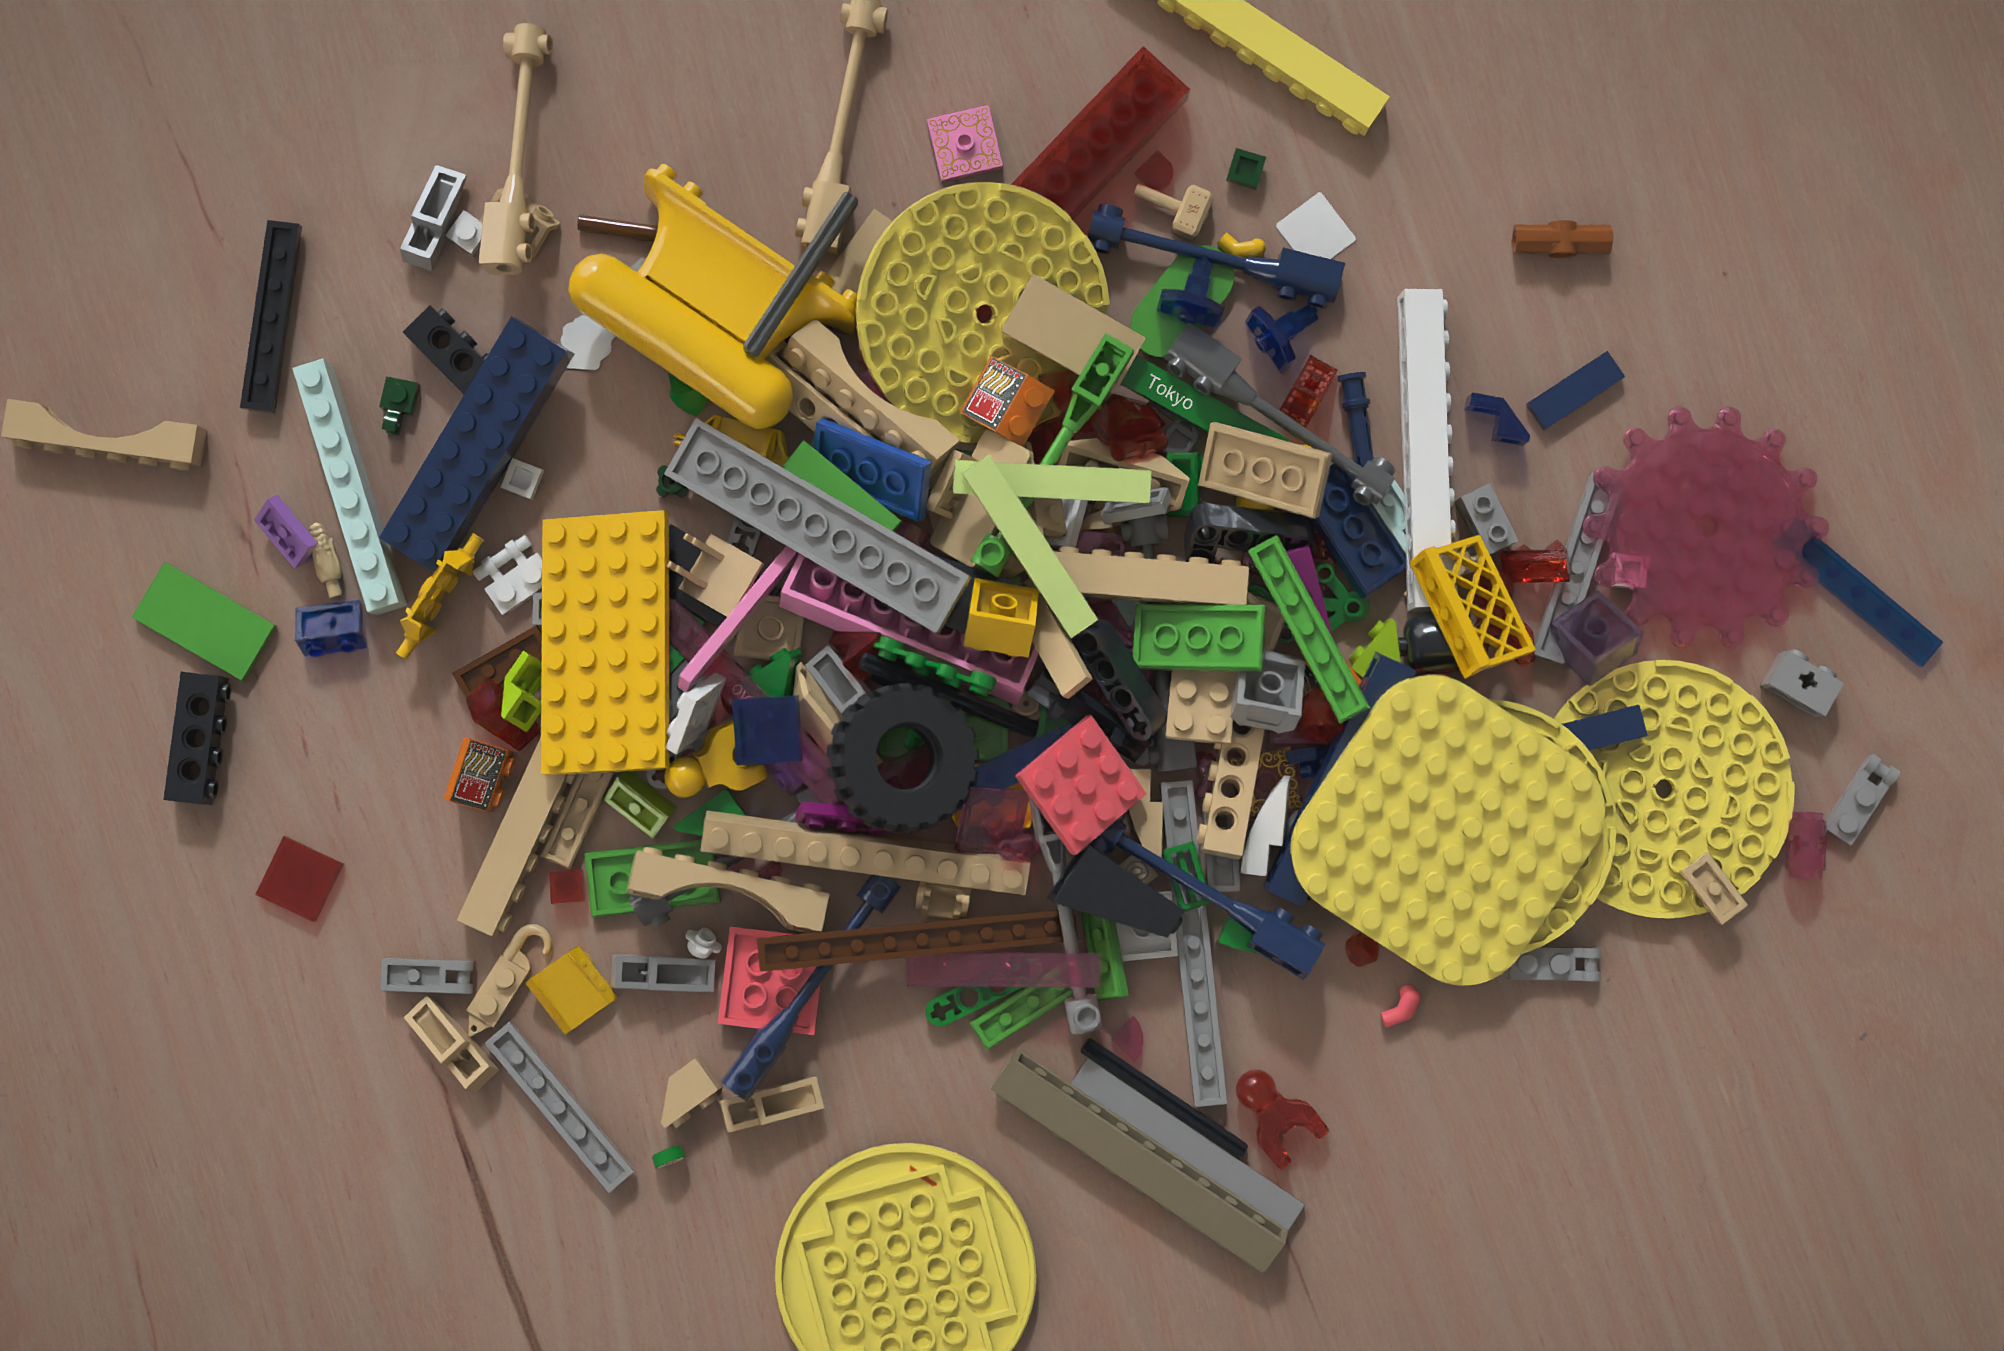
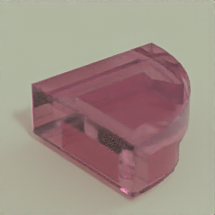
M1132 1015L1111 1040L1134 1062L1142 1051L1143 1032L1139 1022Z

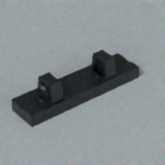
M1046 668L1043 669L1031 684L1026 694L1049 709L1047 716L1056 722L1062 717L1076 725L1084 717L1092 715L1116 751L1134 763L1147 750L1154 738L1152 735L1143 741L1135 739L1128 732L1116 712L1081 690L1069 699L1062 697Z

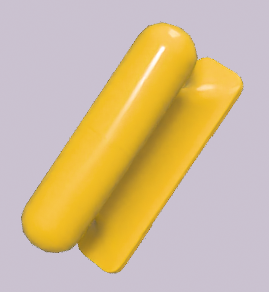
M661 164L657 170L651 168L644 175V194L657 207L659 222L655 241L645 262L636 272L617 258L604 253L587 256L575 266L569 278L568 293L570 299L581 313L745 425L756 429L773 427L788 414L793 404L794 391L785 374L766 361V357L782 341L814 319L818 320L822 325L833 327L844 334H852L857 328V294L849 289L842 295L833 290L834 279L823 271H820L816 277L812 275L760 355L754 357L748 354L743 349V344L795 265L706 206V203L700 199L703 191L695 183L689 181L682 187L673 180L677 177V174L670 166Z

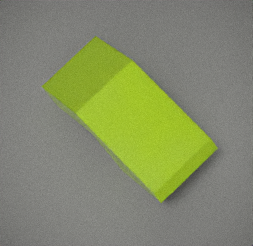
M523 651L505 676L501 717L528 732L541 713V701L534 694L541 686L542 662Z

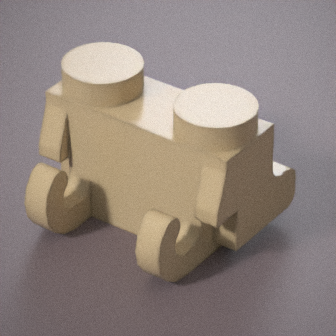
M920 881L915 906L916 909H921L920 920L927 921L928 916L947 920L960 919V916L967 917L972 888Z

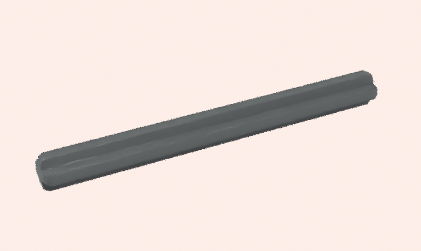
M844 192L743 344V349L748 354L754 357L760 355L858 206V199L851 193Z

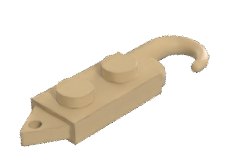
M528 924L521 927L515 933L466 1010L469 1012V1037L490 1026L493 1028L497 1026L529 975L531 969L530 961L520 951L527 938L531 935L540 936L544 941L543 954L547 955L549 953L551 937L544 927L537 924ZM474 1025L477 1026V1031L473 1030Z

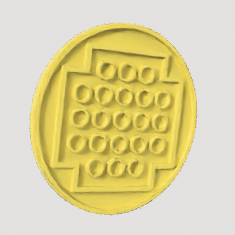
M915 1143L881 1145L857 1152L839 1161L821 1174L802 1194L785 1224L779 1241L775 1267L776 1295L785 1327L799 1351H1013L1027 1326L1033 1307L1036 1290L1034 1247L1028 1226L1017 1204L999 1181L985 1169L955 1152L940 1147Z

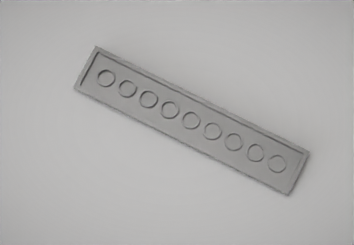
M695 418L664 473L937 634L941 632L972 578Z

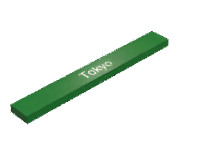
M1137 355L1120 384L1209 433L1210 423L1217 422L1287 442L1289 440L1212 396L1200 394L1192 385Z

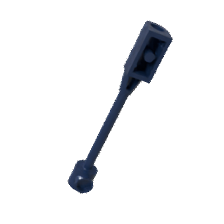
M1099 204L1098 210H1094L1087 237L1098 253L1109 254L1111 248L1117 249L1119 241L1123 240L1243 270V273L1271 285L1274 289H1278L1277 297L1285 300L1294 301L1298 294L1309 297L1308 304L1317 308H1326L1328 302L1334 303L1344 271V262L1284 247L1278 259L1244 258L1123 227L1125 217H1122L1123 209L1114 205Z
M1124 815L1119 817L1088 844L1105 856L1107 853L1111 854L1117 846L1225 910L1232 919L1253 935L1247 947L1302 980L1309 975L1325 947V943L1320 941L1323 934L1310 925H1305L1303 930L1291 924L1294 916L1289 912L1277 908L1275 913L1237 900L1233 901L1124 836L1123 833L1127 828V825L1122 823L1125 818Z
M871 874L856 894V896L863 900V903L843 930L861 928L874 909L883 914L901 889V886L887 876ZM833 965L817 966L789 1006L779 1012L765 1027L759 1028L721 1080L725 1087L743 1100L749 1101L786 1049L788 1039L799 1018L798 1014Z

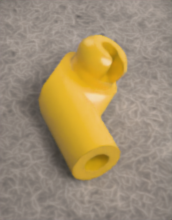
M1228 232L1217 243L1226 253L1244 258H1261L1266 251V244L1263 240L1256 238L1253 241L1239 243Z

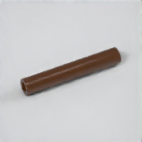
M581 214L577 222V229L580 231L655 241L658 226Z

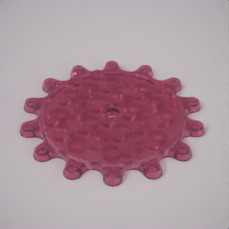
M1677 406L1668 413L1669 429L1666 436L1661 439H1653L1641 428L1632 427L1628 429L1624 434L1623 442L1631 456L1629 465L1621 470L1609 466H1601L1593 474L1595 486L1605 491L1610 499V505L1604 513L1589 515L1582 524L1585 535L1590 538L1605 540L1610 547L1609 558L1606 562L1596 567L1594 578L1597 584L1602 587L1622 583L1630 588L1632 601L1626 609L1625 616L1627 621L1633 626L1644 625L1651 617L1660 614L1667 617L1671 623L1670 638L1676 647H1689L1694 642L1696 633L1701 627L1711 626L1717 630L1720 640L1725 647L1737 648L1745 639L1743 626L1749 616L1758 615L1773 627L1784 625L1788 621L1789 611L1782 601L1783 589L1791 584L1803 588H1811L1819 580L1818 570L1806 562L1802 554V548L1807 541L1824 538L1829 532V523L1822 516L1807 514L1802 507L1801 501L1803 495L1816 486L1818 478L1811 468L1803 467L1795 471H1789L1782 466L1779 455L1786 444V437L1781 430L1772 428L1767 430L1760 438L1751 440L1747 439L1741 432V414L1734 407L1727 406L1722 408L1718 412L1714 425L1705 429L1695 424L1690 411L1686 407ZM1709 517L1713 521L1716 530L1712 535H1706L1701 531L1700 522L1703 518Z

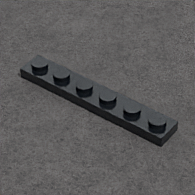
M267 220L240 408L243 410L275 413L302 232V226L297 223Z

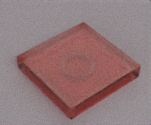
M283 836L255 895L312 922H316L344 863L288 836Z

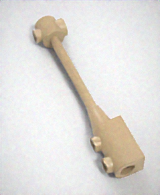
M851 0L850 4L843 3L840 22L846 23L845 30L853 34V40L830 151L825 157L812 188L805 187L802 206L808 207L806 219H798L795 236L802 238L801 245L804 247L809 246L844 192L851 193L849 185L841 184L842 151L866 38L876 37L877 33L884 34L886 28L888 8L882 7V3L878 0ZM845 225L827 253L839 255Z
M530 23L516 25L514 33H506L503 38L505 56L520 65L509 176H507L500 201L485 202L479 264L490 275L520 274L523 269V263H530L533 255L531 245L525 243L526 233H533L535 231L536 223L533 213H528V208L526 207L522 172L533 67L543 64L544 54H552L553 40L551 35H546L544 28Z

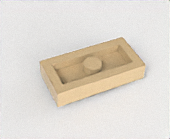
M1708 852L1702 854L1680 871V874L1718 924L1723 925L1748 906Z

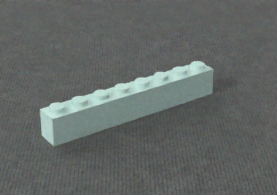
M322 358L292 368L367 612L380 615L407 606L389 544L379 538L384 528L334 366Z

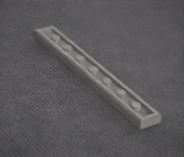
M1087 1058L1071 1082L1072 1085L1286 1229H1290L1305 1206L1303 1202L1207 1139L1091 1059Z

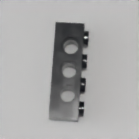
M429 305L403 333L465 394L488 353L482 356L475 349L478 343L465 330L460 334L452 326L456 320L445 309L441 308L438 311ZM444 334H449L451 337L450 344L444 349H439V338ZM471 356L473 359L472 367L468 371H461L460 363L462 359Z
M190 672L180 673L163 800L212 805V800L216 798L219 788L218 780H215L217 767H220L223 759L220 741L221 735L225 734L227 728V717L224 716L225 703H228L231 698V685L228 684L229 678ZM206 698L209 702V710L205 715H201L198 706ZM201 730L205 735V742L201 747H197L194 743V736ZM197 762L200 765L201 773L194 780L190 775V767Z

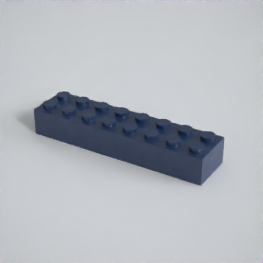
M510 317L379 538L425 568L435 572L439 566L436 564L438 559L444 560V552L459 548L575 353L524 321Z

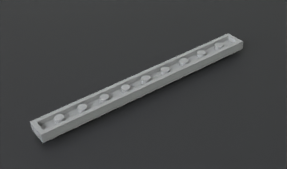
M1193 780L1160 783L1166 848L1194 841L1202 868L1200 845L1196 843L1198 826ZM1184 850L1183 854L1189 874L1197 878L1189 850ZM1176 853L1171 854L1173 864L1180 868ZM1170 880L1173 902L1176 905H1178ZM1180 884L1185 904L1191 903L1187 888ZM1196 894L1197 901L1203 899V897ZM1205 905L1185 911L1181 916L1183 918L1182 924L1176 931L1194 1107L1227 1104Z

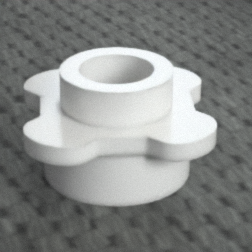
M703 927L698 931L688 930L685 934L686 939L689 940L687 948L697 958L706 959L712 952L719 953L722 949L721 944L716 942L715 935L708 928Z

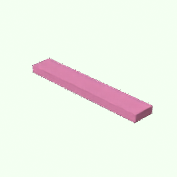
M785 546L681 672L678 688L684 692L691 690L792 567L799 555L798 552Z

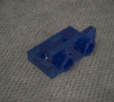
M360 600L296 608L295 642L303 655L306 657H321L329 653H350L357 649L367 648V640L363 634V605Z

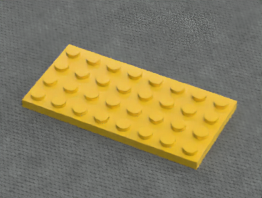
M665 510L542 519V775L669 769V750L666 749L669 735L667 734L669 728V568L667 567L669 563V513Z

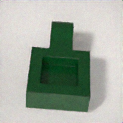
M386 376L379 405L382 410L387 411L382 423V430H386V433L399 435L403 415L413 416L420 388L417 382Z

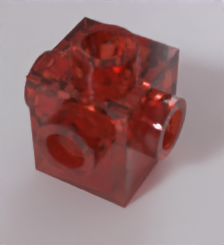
M1314 688L1302 698L1301 717L1298 721V736L1327 745L1344 730V722L1342 724L1339 722L1323 690Z

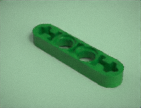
M1032 954L1020 955L934 997L926 1006V1018L934 1026L940 1027L960 1019L1036 981L1041 974V963ZM1026 959L1028 963L1034 962L1036 968L1032 970L1033 976L1029 978L1026 974L1017 976L1016 979L1020 983L1013 986L1012 977L1005 968L1012 966L1014 972L1022 967V960ZM999 973L1007 978V987L1002 992H994L989 987V979L993 974ZM973 988L976 990L979 998L975 1005L969 1007L961 1003L959 997L963 989ZM954 994L955 1003L962 1012L955 1014V1009L952 1008L945 1013V1020H941L938 1016L933 1018L931 1012L935 1010L934 1004L939 1002L941 1006H945L951 1003L947 997Z

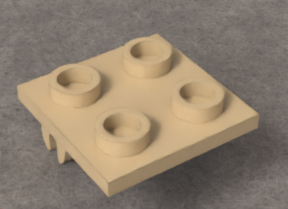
M686 533L683 539L701 549V554L690 572L669 561L667 567L685 577L678 589L728 617L747 594L764 563L713 534H710L706 543H703Z

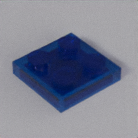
M799 695L732 700L736 765L803 761Z

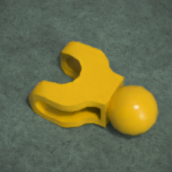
M736 718L712 727L706 734L702 747L696 752L691 753V757H680L669 764V769H666L664 774L668 790L677 797L686 798L697 794L704 785L712 787L722 784L730 789L741 791L766 779L768 772L764 765L758 762H751L737 766L733 760L732 751L735 744L747 737L751 732L748 720Z

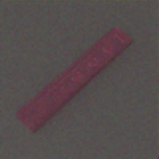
M958 952L906 958L907 986H1102L1101 953Z

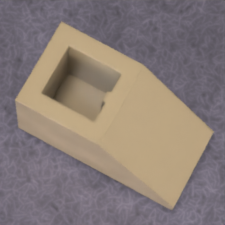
M700 1056L669 1077L661 1120L664 1128L670 1124H673L675 1128L679 1127L692 1117L688 1111L698 1104L704 1109L718 1098L715 1092L721 1088V1085Z

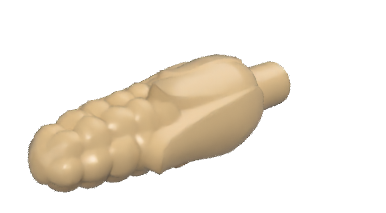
M314 523L310 526L309 530L318 543L311 553L316 575L321 583L326 584L329 598L342 596L338 581L342 577V569L335 552L333 538L328 537L324 525Z

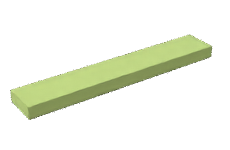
M988 454L964 470L961 474L1068 636L1072 638L1098 620L992 457Z
M954 460V494L975 495L961 473L978 461ZM995 462L1017 497L1150 503L1152 470Z

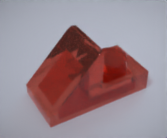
M833 631L829 643L839 651L838 654L844 659L842 665L853 676L862 681L870 676L871 673L861 670L858 667L859 661L864 653L874 656L878 655L879 650L874 648L875 642L879 643L881 636L884 635L880 632Z

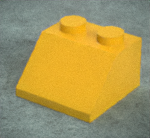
M975 578L964 646L978 651L988 650L1005 653L1013 657L1023 656L1029 658L1036 623L1039 590Z

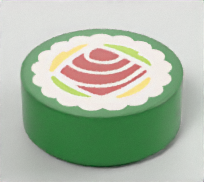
M677 1145L654 1154L652 1161L655 1169L676 1163L686 1158L683 1146Z

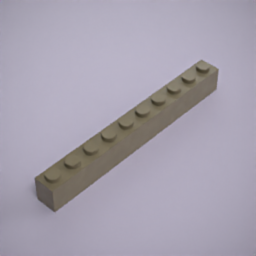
M1019 1048L1014 1051L997 1076L991 1090L996 1093L1000 1100L1005 1103H1012L1021 1109L1028 1119L1040 1122L1049 1128L1055 1137L1067 1140L1077 1147L1083 1156L1093 1158L1104 1165L1111 1175L1120 1176L1129 1182L1135 1191L1142 1195L1150 1196L1159 1203L1163 1210L1168 1213H1175L1184 1219L1191 1229L1203 1232L1212 1238L1218 1247L1223 1250H1230L1240 1257L1246 1266L1253 1269L1256 1268L1264 1273L1285 1246L1288 1229Z

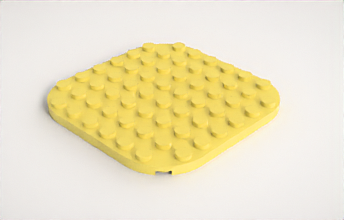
M1426 675L1406 679L1391 687L1379 698L1301 813L1294 827L1290 845L1294 873L1303 889L1315 902L1427 975L1452 985H1476L1496 978L1515 963L1584 863L1602 832L1605 819L1604 797L1599 782L1583 762L1469 686L1442 675Z

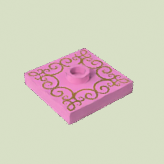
M989 105L927 119L941 183L1003 169Z

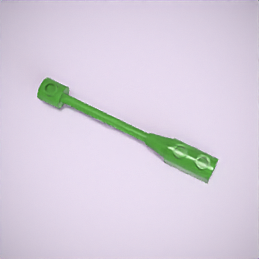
M1104 334L1071 389L1073 396L1062 423L1063 427L1040 465H1055L1073 434L1077 433L1097 410L1101 409L1134 355V349L1109 334ZM1033 497L1019 498L1026 511L1033 502ZM1000 531L997 536L987 532L970 561L988 573L999 577L1013 551Z

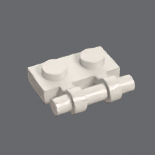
M523 535L516 541L512 539L505 544V549L493 557L487 556L481 560L482 564L472 571L478 581L489 574L495 582L484 589L503 616L532 598L533 593L542 591V557L539 553H535L528 559L526 558L523 551L532 545L526 535ZM514 558L518 566L503 575L499 567Z

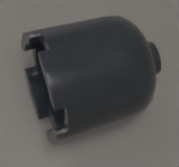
M1433 612L1419 614L1406 621L1403 627V637H1398L1400 657L1405 656L1409 667L1416 670L1418 674L1461 672Z

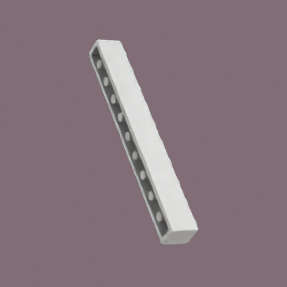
M1404 289L1397 297L1403 488L1405 495L1407 612H1432L1409 561L1426 548L1432 546L1438 548L1451 544V539H1454L1456 531L1455 521L1450 518V507L1454 505V490L1449 488V476L1453 473V458L1448 456V444H1451L1452 427L1447 425V413L1451 409L1450 393H1446V381L1450 377V364L1445 362V350L1448 349L1449 333L1444 331V319H1446L1448 314V302L1446 299H1443V289ZM1444 555L1440 556L1445 568L1452 571L1455 561ZM1455 584L1454 587L1458 593L1457 585Z

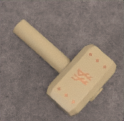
M1139 183L1133 194L1136 197L1177 213L1172 224V232L1190 241H1194L1198 237L1202 225L1207 220L1208 211L1213 201V193L1195 185L1187 188L1182 201Z

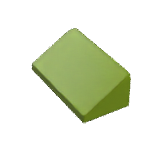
M625 771L620 774L603 798L605 802L651 838H655L677 809L672 802L632 771Z

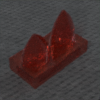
M1555 540L1544 550H1531L1528 546L1522 545L1515 550L1502 551L1501 565L1505 583L1570 582L1571 570L1568 551L1559 540Z

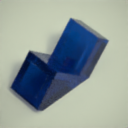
M1473 392L1466 398L1464 410L1495 416L1491 441L1524 446L1529 442L1530 434L1504 398Z

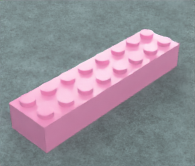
M799 553L781 591L780 608L874 646L875 642L879 643L881 636L892 638L906 645L904 651L917 653L926 657L929 661L949 665L958 670L957 673L968 677L971 676L973 670L993 676L997 679L993 692L989 691V694L1018 706L1039 656L1033 642L1031 643L1029 658L1023 656L1013 657L1005 653L988 650L978 651L971 647H965V634L944 627L937 634L902 613L882 607V601ZM962 681L963 684H966L968 686L971 685L967 682Z

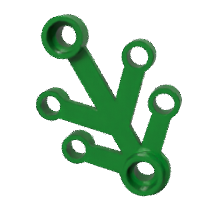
M1319 563L1315 567L1318 581L1326 583L1337 597H1323L1326 611L1335 612L1328 618L1331 630L1334 631L1345 621L1358 622L1365 618L1369 611L1368 599L1366 597L1361 599L1356 590L1348 591L1335 576L1334 569L1329 563ZM1323 567L1330 569V575L1326 578L1318 575L1319 570ZM1252 584L1248 586L1247 592L1260 594L1263 598L1275 602L1271 593L1263 585ZM1350 602H1357L1359 608L1355 612H1350L1347 610L1348 604ZM1286 622L1283 628H1289ZM1291 633L1287 638L1279 636L1278 640L1282 643H1290L1294 640V636Z
M881 636L879 643L875 642L874 648L879 650L877 656L895 663L897 658L905 661L906 664L913 666L911 671L926 677H930L933 671L936 675L943 678L941 683L956 689H960L962 681L971 684L970 691L987 697L989 691L993 692L997 682L995 677L976 670L972 671L970 677L957 673L958 670L949 665L929 661L922 655L904 651L905 644L886 636Z

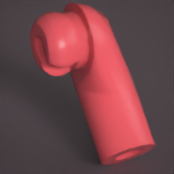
M1411 984L1402 986L1399 990L1401 999L1398 1006L1380 1013L1386 1028L1409 1020L1414 1016L1421 1001L1420 993L1416 991L1415 986Z

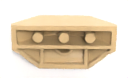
M1103 438L1069 441L1062 452L1059 466L1152 470L1151 490L1168 487L1171 494V500L1166 513L1181 509L1190 479L1161 455ZM1088 500L1087 506L1103 510L1107 501Z
M800 662L796 665L791 712L796 718L792 723L803 736L809 733L817 743L812 747L825 761L830 758L826 756L827 745L832 744L833 735H831L834 724L838 723L843 716L805 665ZM876 753V765L880 767L885 762Z

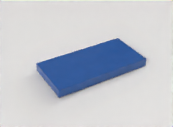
M822 418L816 422L814 449L888 510L917 522L925 519L932 461Z

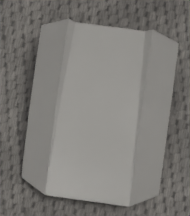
M1264 650L1263 672L1237 671L1231 718L1240 726L1246 725L1276 731L1278 734L1294 730L1302 711L1305 661L1290 655Z

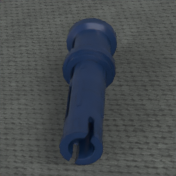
M1355 372L1338 376V382L1342 383L1344 402L1341 404L1344 412H1347L1354 462L1364 467L1368 460L1372 461L1374 458L1367 414L1370 399L1366 398L1364 379L1366 378V372Z

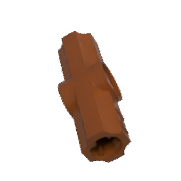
M1571 220L1553 221L1548 223V225L1515 224L1512 234L1514 254H1548L1551 258H1569L1577 254H1609L1612 251L1613 244L1611 225H1577V222Z

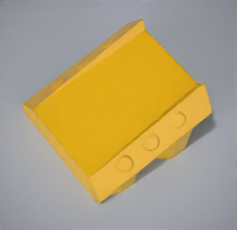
M580 946L570 950L525 982L565 1035L618 999L609 982L595 968L594 960L590 954L583 952Z

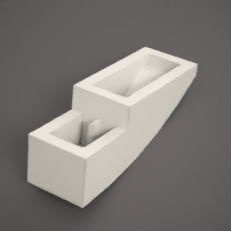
M1284 775L1262 805L1246 843L1241 867L1242 874L1267 876L1270 867L1271 845H1283L1286 834L1291 776Z

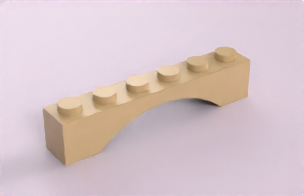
M814 319L790 337L783 358L837 402L840 407L844 408L862 423L865 428L869 429L886 444L932 461L930 477L944 466L952 450H956L960 439L937 420L903 411L872 392L851 369L843 354L839 338Z
M7 399L1 437L11 440L12 446L17 448L32 449L33 444L44 446V451L63 454L64 449L75 450V455L87 458H95V454L100 453L107 454L106 459L111 461L126 462L127 457L138 459V464L158 467V462L170 463L169 468L189 471L190 466L201 467L207 430L194 424L164 421L154 428L136 435L118 438L96 437L74 430L62 421L51 408L40 403Z
M644 847L643 851L637 850L634 855L626 889L628 894L659 900L671 893L689 888H724L744 894L761 903L776 916L786 929L804 933L822 932L829 893L821 892V886L803 883L802 887L790 885L791 880L778 876H772L771 880L758 878V872L747 869H740L739 873L727 871L726 865L717 862H708L707 866L694 863L695 858L686 855H676L675 859L662 856L663 851Z

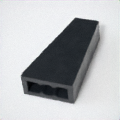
M1087 845L1078 854L1074 855L1047 896V899L1059 905L1166 938L1170 933L1174 934L1179 929L1183 921L1181 916L1185 911L1090 845Z

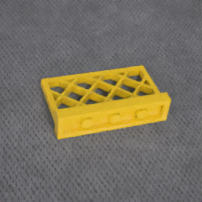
M1480 535L1435 548V546L1426 548L1409 561L1464 679L1474 676L1482 670L1532 654L1536 651ZM1467 547H1474L1479 557L1477 563L1464 557ZM1444 555L1455 561L1452 571L1445 568L1440 556ZM1461 565L1474 571L1472 582L1458 575ZM1480 575L1490 580L1493 586L1491 592L1478 586ZM1455 583L1469 590L1466 600L1459 597L1454 587ZM1475 594L1489 600L1486 611L1472 604ZM1495 604L1504 609L1507 615L1505 621L1492 615ZM1469 612L1483 619L1480 630L1473 627L1468 616ZM1489 623L1503 629L1500 640L1486 633ZM1509 633L1518 638L1522 646L1521 649L1517 650L1506 644ZM1483 641L1497 648L1494 658H1488L1483 647Z

